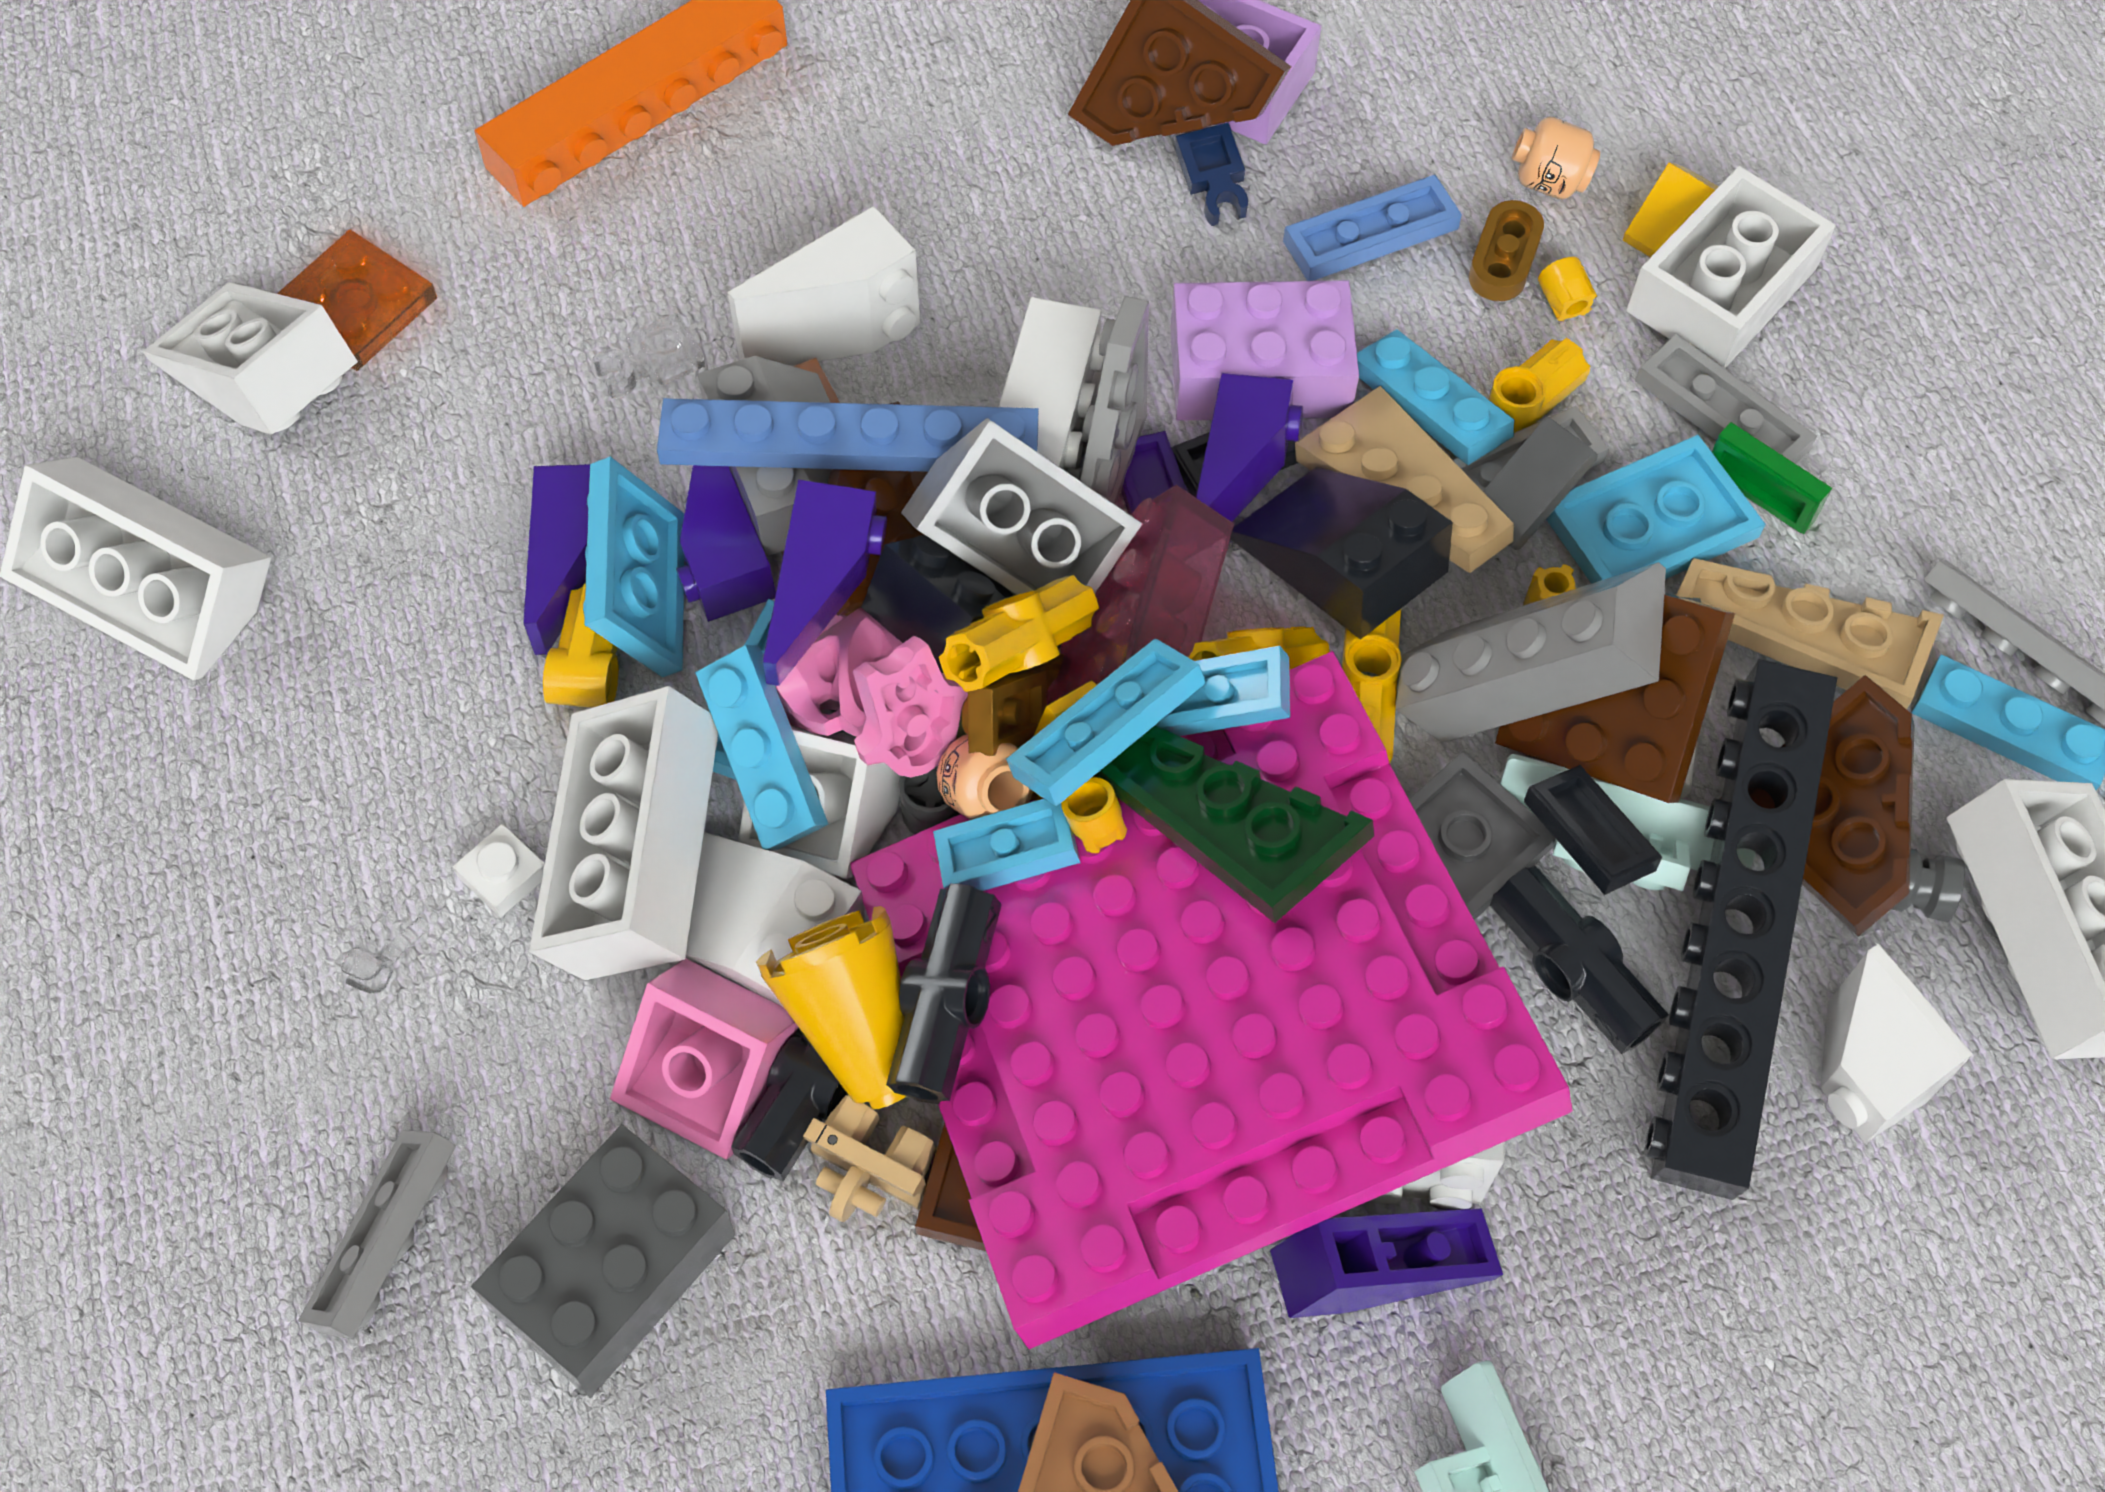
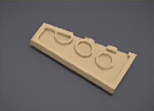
M1381 386L1295 443L1296 461L1309 470L1319 467L1405 488L1451 520L1453 525L1449 560L1469 573L1513 542L1514 523Z
M1693 558L1676 594L1679 597L1700 598L1703 604L1734 612L1735 616L1728 640L1791 667L1838 677L1836 686L1848 690L1866 675L1906 709L1913 700L1944 617L1943 614L1922 610L1918 617L1892 612V603L1868 597L1865 598L1862 605L1829 598L1830 589L1806 583L1803 588L1797 589L1776 586L1771 575Z

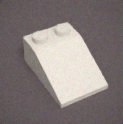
M874 206L727 292L739 360L756 355L791 366L814 358L822 361L872 353L892 341H899L905 338L920 324L916 250Z
M232 282L224 285L143 351L150 362L240 425L270 435L293 425L300 417V411L317 396L334 390L342 382V375L358 362L322 305Z
M704 832L685 958L782 1006L761 977L756 961L770 949H772L778 961L792 952L788 942L789 938L842 915L860 910L863 920L866 922L862 891L803 860Z

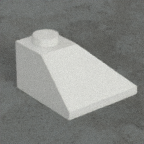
M791 726L829 825L772 852L803 860L829 874L853 878L854 875L850 867L851 862L869 854L897 812L900 796V775L885 763L865 764L859 758L854 742L856 736L834 733L825 736ZM744 803L738 842L762 849Z
M1880 944L1867 951L1828 1001L1821 1090L1828 1097V1104L1834 1116L1845 1127L1854 1129L1864 1143H1867L1927 1103L1973 1055Z

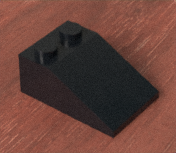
M1315 467L1230 529L1229 539L1361 640L1448 573L1453 522L1405 488Z
M920 535L884 545L861 608L902 643L913 636L921 638L929 645L941 673H944L939 656L944 653L946 637L984 618L982 609L1017 594L928 536ZM1075 636L1058 645V649L1072 645Z

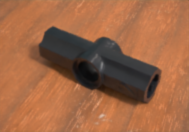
M1535 865L1531 868H1523L1509 878L1493 894L1490 906L1532 952L1534 968L1544 985L1559 999L1567 1002L1574 1000L1621 1054L1633 1050L1665 1022L1669 1014L1623 964L1622 949L1612 932L1593 916L1582 918Z
M950 883L948 888L940 889L922 957L914 958L908 963L901 979L899 1002L901 1012L905 1018L886 1083L894 1093L924 1103L940 1104L942 1101H950L969 1028L974 1029L981 1024L988 1009L990 982L985 966L1002 905L994 894L986 893L973 886Z
M804 1034L802 1037L795 1035L790 1038L779 1052L768 1075V1090L755 1110L750 1114L746 1124L731 1146L733 1154L743 1160L750 1168L770 1179L774 1178L783 1182L809 1142L804 1139L803 1135L813 1118L819 1121L827 1120L830 1113L845 1095H848Z

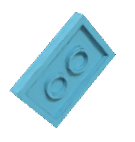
M1699 435L1573 488L1546 519L1591 584L1657 562L1666 568L1665 579L1688 570L1693 558L1708 561L1759 538L1766 525Z
M612 457L590 464L589 494L587 497L589 510L588 538L585 550L587 565L586 593L583 604L584 625L661 677L683 671L684 592L676 568L684 566V555L680 545L684 513Z

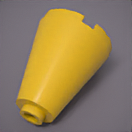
M874 907L872 920L864 922L860 910L821 923L789 938L788 942L792 949L790 954L777 961L772 949H770L756 961L765 983L854 1103L869 1102L872 1109H880L906 1097L894 1093L886 1085L905 1017L901 1012L899 1002L901 976L892 925L884 907Z

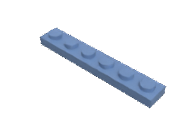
M663 398L657 454L660 465L929 472L940 456L986 418L1037 451L1039 408Z

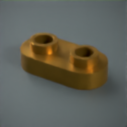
M1508 200L1497 204L1489 212L1469 272L1471 287L1483 298L1492 301H1507L1517 297L1523 291L1544 229L1543 217L1534 206L1523 201Z

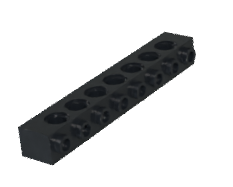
M1759 659L1745 680L1736 679L1732 687L1727 707V716L1737 718L1733 739H1724L1716 765V776L1725 778L1721 800L1713 799L1704 830L1705 837L1714 839L1710 861H1701L1693 888V898L1702 900L1698 924L1690 922L1681 952V961L1691 963L1687 987H1677L1669 1016V1025L1679 1027L1674 1052L1665 1051L1657 1079V1090L1667 1093L1662 1118L1657 1116L1652 1118L1645 1142V1157L1654 1159L1651 1174L1652 1180L1734 1200L1750 1187L1838 677ZM1768 728L1776 731L1784 739L1786 747H1774L1768 744L1762 738L1759 729ZM1748 788H1760L1769 793L1774 800L1775 808L1768 809L1757 805L1751 799ZM1747 848L1756 852L1764 863V870L1756 871L1744 866L1738 858L1737 849ZM1725 910H1738L1747 915L1752 922L1753 933L1743 934L1734 930L1726 920ZM1725 972L1735 977L1741 986L1742 997L1730 998L1723 995L1714 983V973ZM1709 1035L1721 1039L1729 1048L1731 1055L1730 1063L1720 1064L1708 1058L1702 1048V1036ZM1691 1101H1704L1715 1109L1719 1118L1717 1130H1705L1693 1121L1689 1111Z

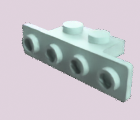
M1511 754L1507 758L1500 785L1531 811L1524 802L1528 788L1569 769ZM1593 778L1662 856L1656 872L1632 883L1649 890H1663L1666 886L1683 891L1690 869L1698 871L1701 861H1710L1714 839L1704 836L1710 806L1680 799L1678 803H1666ZM1555 839L1553 856L1563 858V861L1570 867L1583 871ZM1738 848L1737 855L1739 860L1750 869L1756 852L1747 848Z
M1485 1360L1475 1363L1443 1384L1441 1387L1442 1395L1466 1451L1430 1461L1414 1471L1422 1492H1549L1542 1477L1539 1464L1531 1452L1510 1404L1508 1394L1503 1388L1492 1362Z

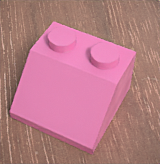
M685 958V960L680 961L647 983L610 1100L727 1160L733 1155L731 1146L737 1135H739L750 1114L755 1110L768 1090L767 1079L776 1057L786 1042L796 1035L798 1026L784 1007Z

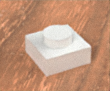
M501 824L452 867L457 877L501 918L542 882L545 863Z

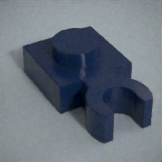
M1229 122L1177 135L1174 148L1190 195L1204 191L1207 192L1204 214L1208 223L1211 226L1218 225L1220 212L1217 205L1222 202L1234 205L1239 219L1246 218L1248 196L1245 190L1236 184L1244 181L1245 167Z

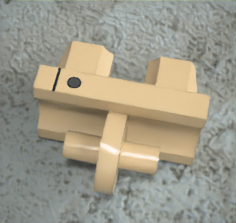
M845 1095L830 1113L825 1123L813 1118L803 1135L805 1140L812 1143L810 1150L813 1154L847 1171L846 1175L843 1176L825 1166L816 1180L817 1186L834 1194L829 1215L841 1222H845L858 1207L877 1217L885 1205L886 1198L867 1189L868 1184L919 1210L927 1186L924 1177L929 1170L935 1152L933 1141L923 1134L901 1125L885 1155L871 1149L865 1144L880 1117L876 1111L866 1104L854 1103L849 1095Z

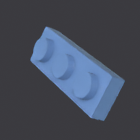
M1432 175L1286 226L1283 242L1306 280L1314 281L1458 230L1462 214L1437 176Z

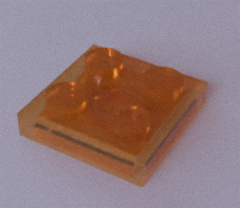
M351 229L277 293L322 305L358 362L351 367L356 371H359L438 298L433 283Z

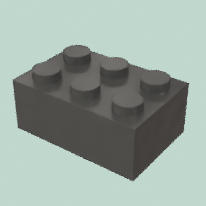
M621 1124L471 1285V1288L490 1312L585 1395L591 1398L735 1236V1232L727 1210Z

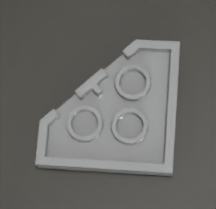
M1124 296L1116 320L1107 318L1104 323L1099 343V355L1105 357L1095 406H1089L1082 430V441L1088 442L1080 481L1115 505L1120 495L1128 466H1130L1137 440L1141 435L1147 418L1149 301Z

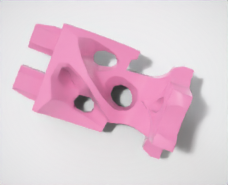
M858 608L848 616L843 614L837 616L836 614L781 685L775 686L790 725L813 734L825 736L843 730L856 736L854 739L859 758L865 764L885 763L898 775L910 778L927 774L939 765L943 753L956 740L963 703L968 697V692H965L958 683L946 679L945 674L941 673L926 642L921 638L913 636L902 643L862 608ZM821 710H831L834 713L830 715L823 714Z

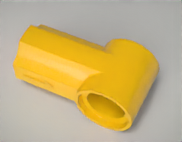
M1567 337L1561 341L1551 339L1519 367H1508L1500 371L1494 378L1488 400L1514 419L1515 433L1537 423L1587 379L1591 366L1586 362L1582 348Z
M586 584L578 590H571L558 648H550L545 660L543 695L545 702L548 704L593 708L614 702L616 698L619 677V664L616 655L617 647L584 625L583 604L585 601Z

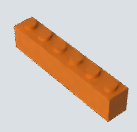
M777 0L689 1L475 129L485 168L523 207L541 196L551 193L562 183L588 167L595 166L606 156L629 142L642 137L650 129L673 115L686 110L694 102L717 88L729 84L735 77L761 61L773 57L779 50L786 47L787 37L783 6Z

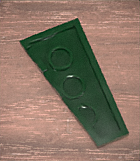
M1153 726L1093 776L1109 782L1114 789L1116 797L1273 923L1282 918L1374 837L1372 819L1352 810L1347 816L1322 806L1321 797L1296 786L1291 792L1262 780L1259 770L1235 761L1233 765H1228L1205 755L1203 746L1157 726Z

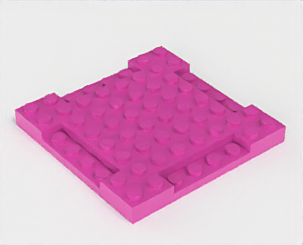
M1333 651L1289 670L1290 718L1180 736L1203 746L1205 755L1228 765H1233L1235 761L1241 762L1259 770L1260 777L1264 781L1290 792L1296 786L1321 797V805L1345 816L1352 810L1373 820L1374 837L1276 923H1273L1118 797L1117 799L1122 809V818L1127 828V833L1123 840H1116L1109 846L1101 848L1099 853H1090L1086 851L1082 840L1075 835L1081 863L983 891L994 894L1002 904L985 966L990 982L988 1009L981 1024L974 1029L969 1028L950 1101H942L938 1105L972 1199L968 1201L1013 1328L1028 1349H1032L1573 1112L1568 1084L1504 966L1499 967L1395 775L1389 763L1386 748ZM961 814L853 861L850 864L857 887L862 891V901L869 921L872 920L873 908L877 906L884 907L891 920L901 979L908 963L914 958L922 957L940 889H944L933 831L969 821L968 818Z

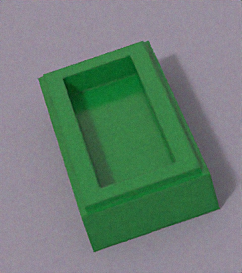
M1732 422L1719 434L1713 447V455L1744 496L1799 533L1805 534L1814 524L1833 489Z

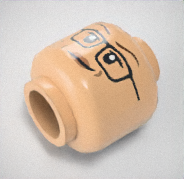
M1550 116L1540 121L1534 131L1524 128L1512 154V160L1520 163L1518 176L1523 186L1559 200L1570 197L1575 191L1580 193L1585 191L1600 158V150L1594 148V138L1590 131Z
M967 734L952 742L941 756L936 772L938 790L945 803L969 820L1029 803L1033 791L1013 777L1006 760L1018 748L1011 743H1002L999 745L995 756H986L981 752L969 754Z

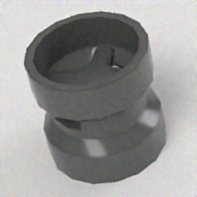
M938 766L927 774L912 778L900 776L899 789L903 822L914 835L960 815V813L945 803L938 790L936 775Z
M1911 848L1910 892L1891 910L1902 912L1913 905L1914 908L1920 909L1927 918L1949 922L1958 908L1964 887V861L1944 855H1939L1934 859L1925 858L1922 860L1917 849Z

